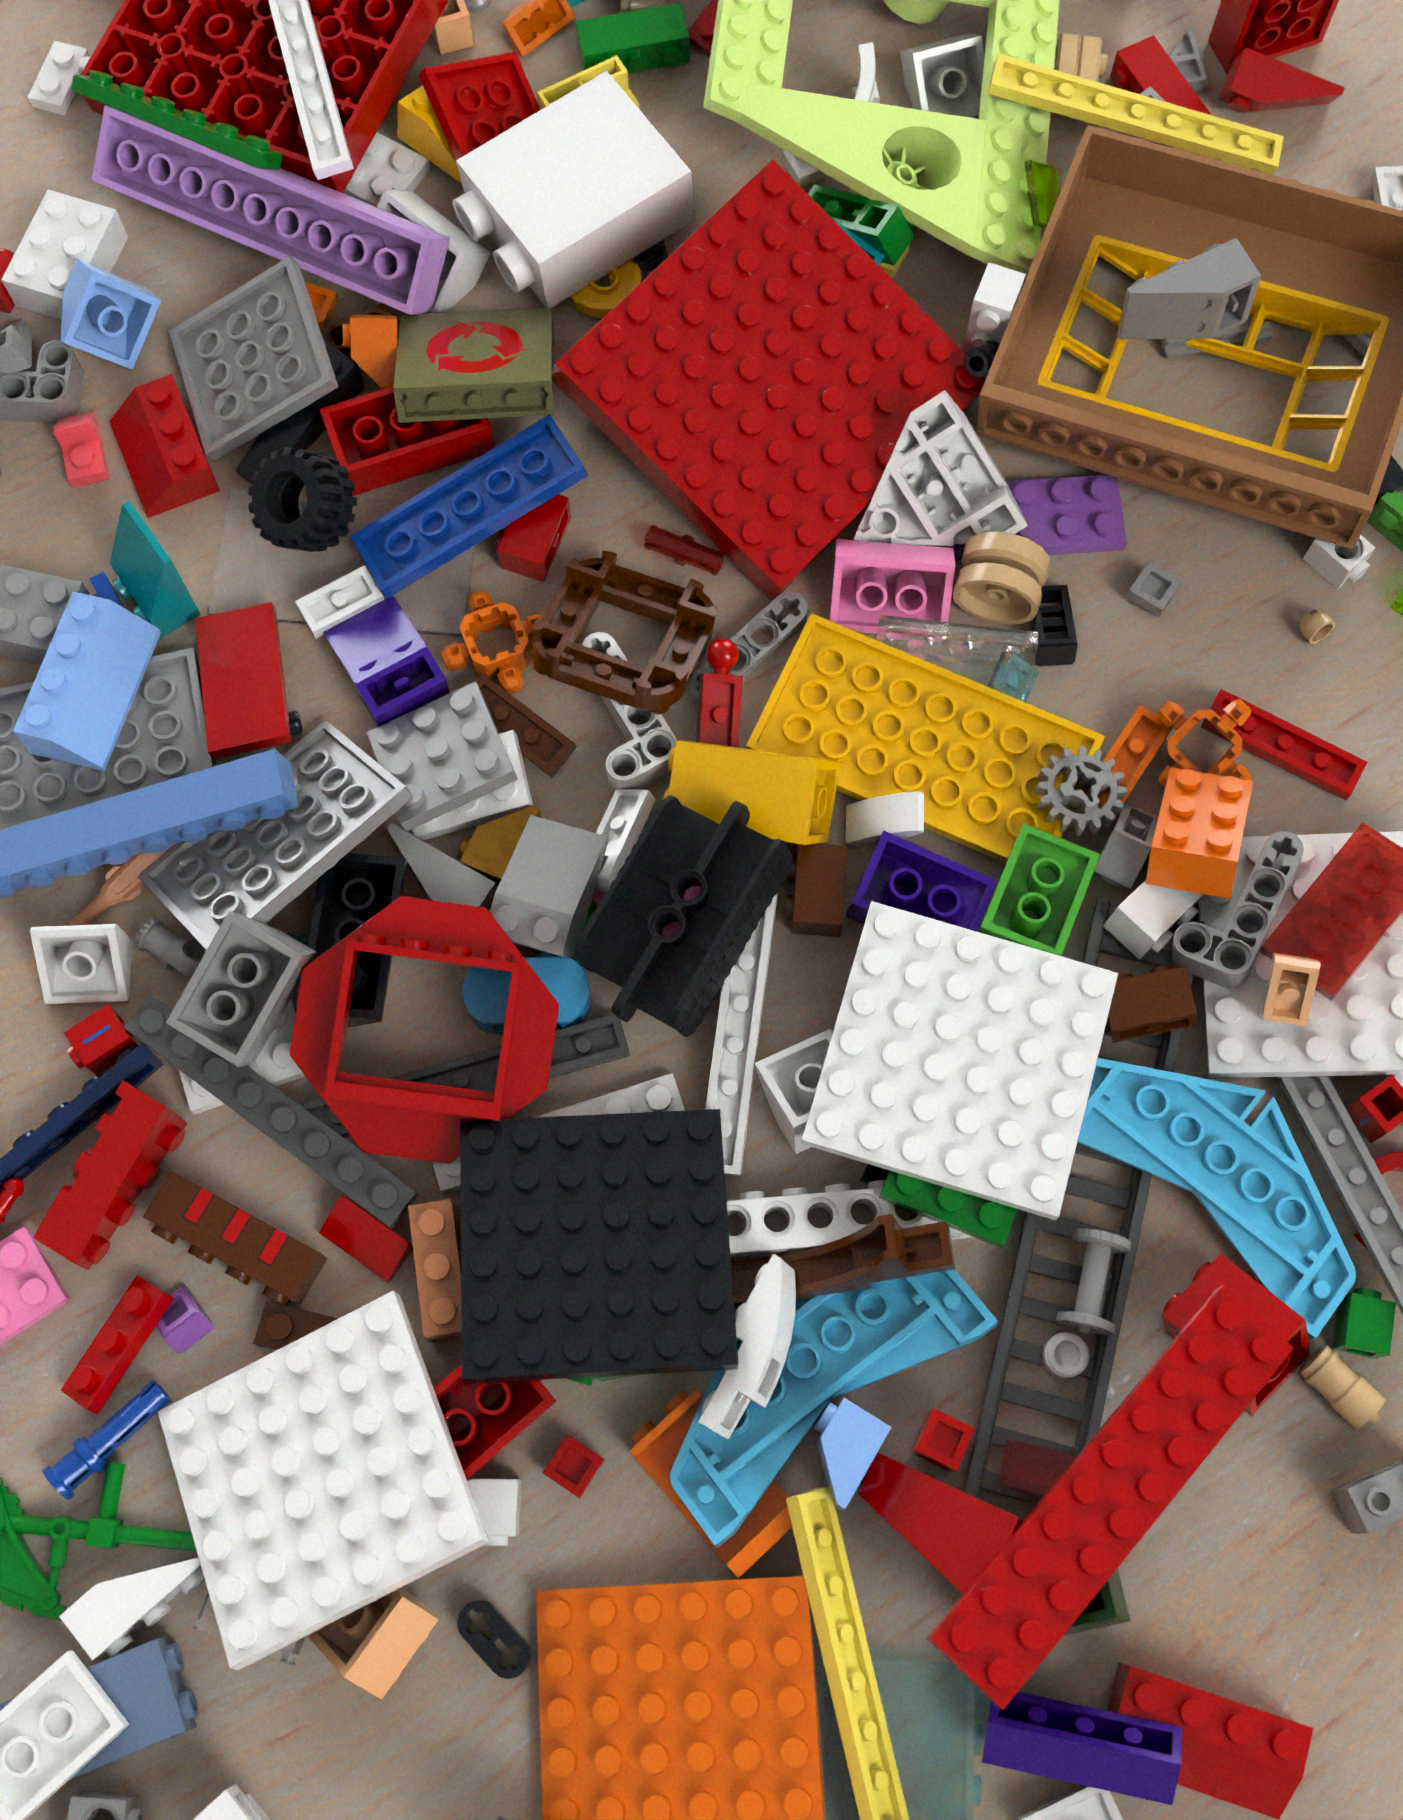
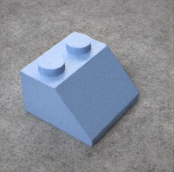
M77 258L63 292L61 341L133 370L161 300L147 288Z
M843 1398L837 1406L830 1402L814 1427L815 1430L821 1433L816 1441L826 1486L831 1487L835 1508L839 1511L846 1509L892 1428L846 1398Z

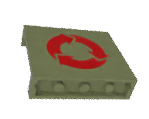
M552 307L401 315L393 386L398 422L555 415L552 383V344H555Z

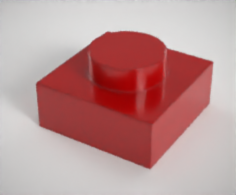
M567 1434L542 1473L578 1498H581L605 1459Z

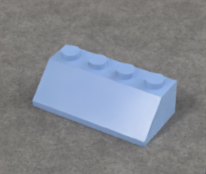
M73 591L13 730V733L28 753L105 771L161 634L159 628L111 600Z

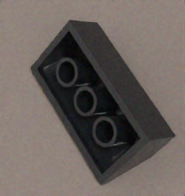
M347 853L334 867L318 878L307 944L309 948L317 952L313 961L402 896L407 864L406 858ZM358 951L347 1028L382 1022L392 955Z

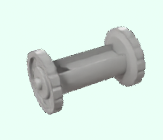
M1087 1228L1073 1229L1071 1239L1086 1247L1074 1312H1057L1055 1322L1082 1333L1112 1336L1115 1333L1116 1325L1100 1318L1112 1253L1129 1252L1131 1241L1125 1237L1105 1231Z

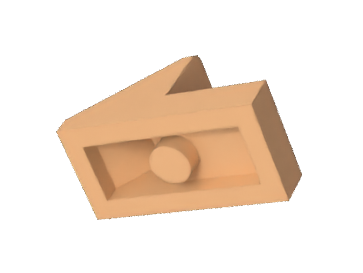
M1273 953L1262 1019L1306 1026L1321 963L1315 959Z

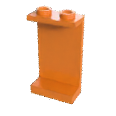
M697 1389L690 1395L682 1390L664 1407L668 1415L658 1425L655 1426L649 1421L630 1438L635 1446L629 1452L735 1576L739 1578L792 1528L786 1502L788 1496L773 1480L737 1532L716 1548L677 1495L670 1481L672 1466L702 1401V1395Z

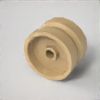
M998 531L981 532L970 537L965 544L961 559L962 568L957 574L952 591L954 602L970 615L992 623L1010 625L1022 624L1033 620L1038 613L1042 599L1041 587L1046 582L1050 568V558L1046 551L1030 539L1013 533Z

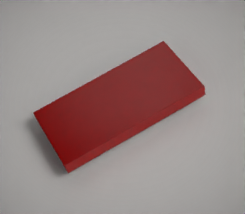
M268 602L195 618L207 749L210 757L216 759L290 743L291 734L277 613L274 604Z

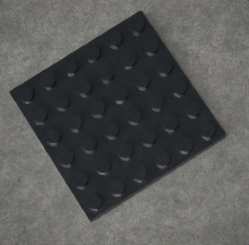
M720 1109L500 1119L499 1121H460L463 1384L738 1369Z

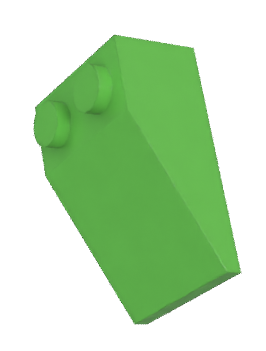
M1023 823L978 932L1062 956L1100 854Z

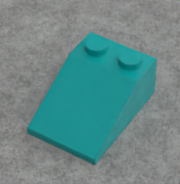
M130 500L123 503L110 565L118 577L112 580V583L125 601L132 597L137 604V607L132 609L133 613L159 628L161 631L159 637L161 639L199 616L200 612L172 560Z

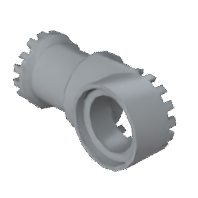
M156 917L148 920V924L145 923L143 925L145 931L141 929L140 932L142 934L136 935L137 939L134 940V946L142 952L148 951L162 961V966L169 971L177 969L185 977L190 975L189 979H191L200 961H195L190 957L196 955V958L200 956L203 958L206 952L205 948L196 939L176 936L163 927L164 923Z

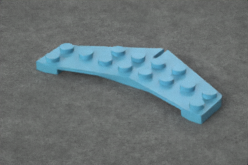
M1098 1058L1077 1142L1192 1192L1260 1284L1306 1319L1308 1339H1315L1354 1285L1356 1270L1274 1096L1266 1101L1248 1125L1244 1120L1265 1094L1266 1090Z
M955 1269L871 1283L872 1288L796 1299L795 1319L790 1346L779 1380L768 1404L764 1408L750 1400L729 1440L698 1422L703 1414L702 1407L705 1399L712 1391L717 1389L725 1375V1370L714 1371L672 1466L670 1481L677 1495L716 1548L737 1532L832 1399L977 1341L998 1326V1320ZM737 1339V1350H739V1348H740V1346H741V1344H742V1342L739 1341L738 1339Z

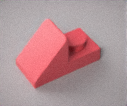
M96 411L57 419L53 427V434L62 448L67 480L71 487L74 488L110 480Z

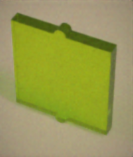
M1033 160L1025 161L1028 186L1027 195L1030 200L1033 226L1046 229L1061 192L1058 169Z

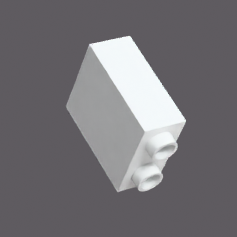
M607 71L456 160L464 194L454 199L452 203L461 225L474 241L489 235L498 246V249L493 252V257L499 272L508 286L516 293L529 286L546 308L554 307L590 285L591 280H598L608 274L610 269H616L695 220L692 171Z

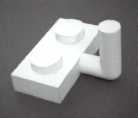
M58 41L53 42L27 97L33 108L66 115L76 93L71 90L73 75H80L91 56L88 49Z

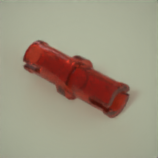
M652 525L645 537V549H651L671 557L678 565L684 566L689 564L714 576L719 573L722 567L723 558L725 557L724 552L694 542V537L687 534L681 537L658 528L656 525Z

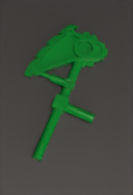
M107 1462L98 1517H91L89 1521L74 1520L69 1516L51 1518L24 1515V1509H20L18 1506L21 1501L16 1493L10 1494L8 1492L9 1487L4 1485L2 1477H0V1601L6 1606L24 1611L25 1606L34 1615L61 1620L59 1616L66 1611L67 1606L60 1605L61 1594L57 1590L60 1568L65 1566L69 1539L86 1540L85 1545L118 1548L119 1544L197 1552L192 1532L123 1525L124 1520L116 1519L125 1464ZM22 1534L50 1536L53 1538L48 1566H51L49 1578L39 1566Z

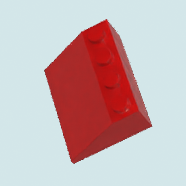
M1222 0L1208 43L1225 73L1228 74L1234 57L1245 47L1271 58H1276L1321 43L1339 0Z

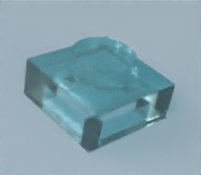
M1014 651L1002 652L987 686L1026 702L1039 672Z

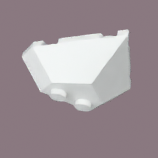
M945 390L910 412L853 540L926 546H954V544H966L970 537L981 532L998 531L1015 534L1028 526L1001 472L966 415Z

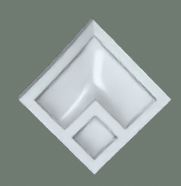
M873 42L858 45V86L853 87V99L879 103V93L875 80Z

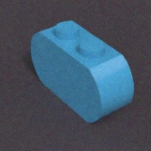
M548 952L537 953L536 957H524L560 1004L556 1030L583 1023L591 1008V992L588 978L583 968L570 957H561ZM472 967L467 973L463 984V1000L469 1015L475 1025L485 1033H503L512 972Z

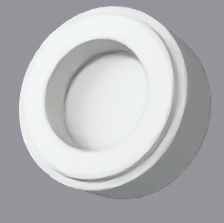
M1069 1332L1059 1333L1046 1342L1042 1353L1043 1362L1047 1370L1054 1376L1063 1379L1072 1378L1082 1373L1087 1367L1089 1350L1086 1343L1076 1334Z

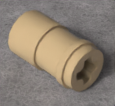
M1327 1344L1311 1355L1300 1368L1299 1373L1304 1377V1381L1308 1385H1312L1330 1402L1329 1405L1354 1430L1359 1429L1368 1421L1375 1424L1381 1418L1377 1412L1384 1405L1386 1398L1361 1374H1357L1340 1358V1354L1335 1349L1332 1350Z

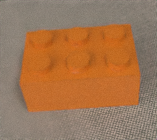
M1170 767L1151 845L1146 884L1231 899L1253 781L1233 776H1220L1197 772L1191 769L1183 770Z

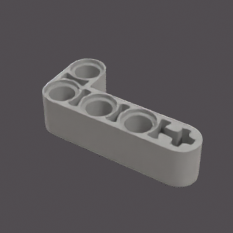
M59 339L45 343L38 354L36 372L0 373V421L56 423L57 419L77 415L84 370L70 345L63 343Z
M1280 831L1270 835L1263 846L1223 932L1197 922H1187L1178 927L1174 934L1171 951L1172 960L1177 967L1186 966L1188 973L1225 988H1237L1246 982L1298 872L1304 847L1297 835L1287 831ZM1280 853H1283L1286 856L1279 871L1273 867L1275 859L1279 857ZM1263 886L1269 887L1276 895L1263 897L1255 889ZM1242 922H1251L1259 928V931L1246 933L1238 925ZM1186 941H1194L1200 944L1203 949L1196 953H1190L1185 951L1181 944ZM1229 957L1236 958L1243 967L1236 970L1227 969L1223 966L1221 960Z

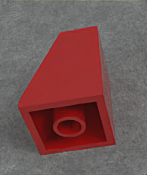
M1220 1254L1212 1263L1206 1262L1197 1270L1192 1280L1193 1283L1182 1294L1178 1292L1167 1301L1163 1309L1162 1319L1166 1333L1174 1340L1215 1289L1224 1284L1294 1347L1244 1410L1250 1416H1253L1310 1355L1306 1319Z

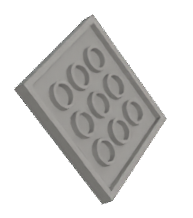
M290 256L169 331L205 455L214 461L339 387L299 263Z

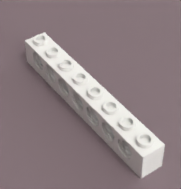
M885 1180L869 1182L868 1189L851 1190L850 1184L829 1185L825 1187L824 1193L808 1194V1188H789L782 1190V1196L766 1198L763 1191H751L739 1194L740 1200L727 1201L728 1216H739L746 1225L745 1230L740 1235H729L731 1259L772 1256L773 1254L782 1255L824 1245L851 1235L868 1225L855 1222L851 1216V1208L858 1204L870 1207L874 1214V1220L878 1216L892 1214L902 1229L938 1222L916 1214V1218L910 1221L900 1219L895 1214L894 1204L879 1198ZM814 1208L825 1209L831 1216V1224L825 1228L812 1226L808 1221V1212ZM771 1212H781L787 1217L789 1225L784 1231L773 1232L766 1227L764 1223L765 1216ZM949 1227L951 1240L975 1238Z

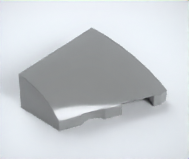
M23 318L0 331V373L19 372L32 367V329Z

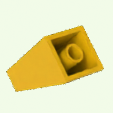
M676 740L675 747L671 750L668 760V767L672 772L670 788H667L663 799L672 795L679 800L681 805L718 824L721 823L732 803L738 801L746 805L750 812V818L746 826L772 840L780 839L784 842L801 845L826 843L829 841L840 762L696 741Z

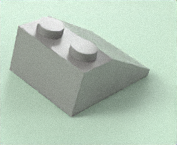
M530 815L497 887L490 909L491 915L512 942L561 957H574L575 945L584 930L609 837Z

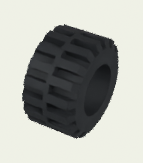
M290 447L284 448V451L276 450L272 452L271 459L264 458L260 462L261 470L254 472L252 479L255 481L254 486L249 487L248 495L252 496V503H249L248 507L249 512L255 515L252 519L254 527L261 529L260 535L277 547L308 552L327 551V546L335 547L340 543L339 536L346 537L350 531L347 525L349 522H354L356 515L352 513L353 506H357V497L352 496V491L356 488L354 481L347 479L350 473L346 467L339 466L340 461L334 457ZM305 486L307 501L305 509L300 515L298 501L301 490Z

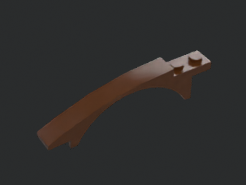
M892 1214L878 1216L864 1228L839 1240L806 1250L776 1255L795 1270L796 1299L872 1288L871 1283L955 1269L950 1228L946 1221L902 1229ZM772 1256L731 1261L734 1306L746 1303L755 1287L754 1283L758 1271L763 1265L768 1264Z

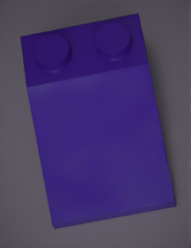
M883 830L845 916L864 924L870 903L873 901L977 932L998 880Z

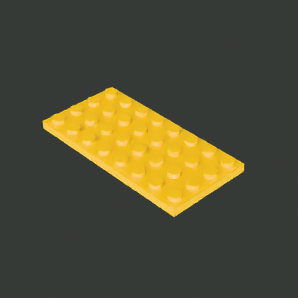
M811 613L746 744V749L840 762L836 791L859 801L896 793L922 792L924 793V829L1006 864L1023 823L1059 838L1062 837L1063 832L1060 831L1061 821L1056 819L1048 823L1046 818L1050 810L1038 809L1037 807L1039 800L1043 797L1035 794L1037 783L1042 782L1038 779L1042 767L1048 768L1047 762L1052 755L1061 760L1064 748H1069L1073 755H1077L1080 746H1085L1087 755L1093 756L1100 749L1105 735ZM1063 773L1055 779L1054 789L1063 783Z

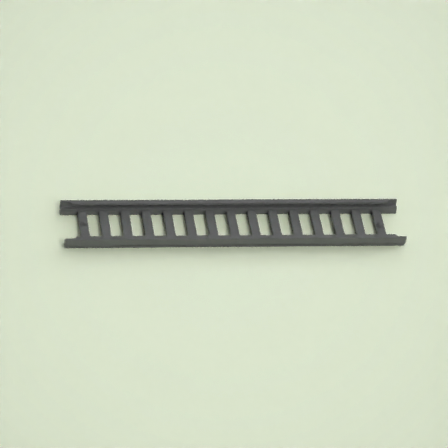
M1101 895L1097 897L1082 963L1097 967L1099 953L1101 952L1155 967L1169 964L1179 968L1173 962L1171 951L1162 949L1159 953H1156L1151 948L1139 960L1114 936L1104 934L1105 928L1103 925L1107 921L1111 903L1110 901L1102 900L1103 896ZM1186 941L1181 944V947L1187 952L1196 953L1199 951L1200 944L1194 941ZM1187 972L1191 986L1194 975ZM1106 1022L1103 1035L1111 1036L1108 1022ZM1182 1030L1128 1040L1129 1042L1158 1049L1154 1069L1174 1072ZM1098 1055V1058L1107 1059V1060H1112V1061H1117V1062H1122V1061H1118V1060H1114V1059H1111V1058H1107V1057H1103V1056H1099V1055ZM1078 1142L1075 1154L1133 1169L1128 1191L1070 1175L1065 1194L1123 1209L1124 1213L1120 1232L1060 1216L1058 1219L1052 1220L1029 1212L1025 1213L963 1492L976 1498L979 1497L981 1488L1038 1504L1050 1490L1048 1487L985 1470L990 1444L1069 1466L1100 1429L1152 1175ZM1087 1228L1113 1233L1131 1241L1129 1252L1115 1253L1111 1274H1108L1105 1290L1107 1294L1102 1317H1100L1116 1325L1115 1333L1112 1336L1094 1334L1098 1337L1093 1360L1089 1359L1085 1370L1077 1375L1088 1378L1084 1403L1004 1382L1010 1357L1045 1366L1042 1357L1044 1346L1014 1338L1019 1314L1058 1324L1055 1322L1057 1312H1074V1309L1023 1296L1029 1272L1076 1285L1080 1283L1081 1266L1033 1254L1038 1230L1071 1239L1073 1229ZM1000 1400L1079 1422L1075 1446L1070 1447L995 1426Z

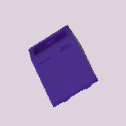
M394 596L323 632L377 727L450 693L444 674Z

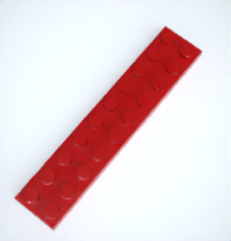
M1224 1284L1217 1287L926 1639L998 1709L1004 1710L1294 1347Z

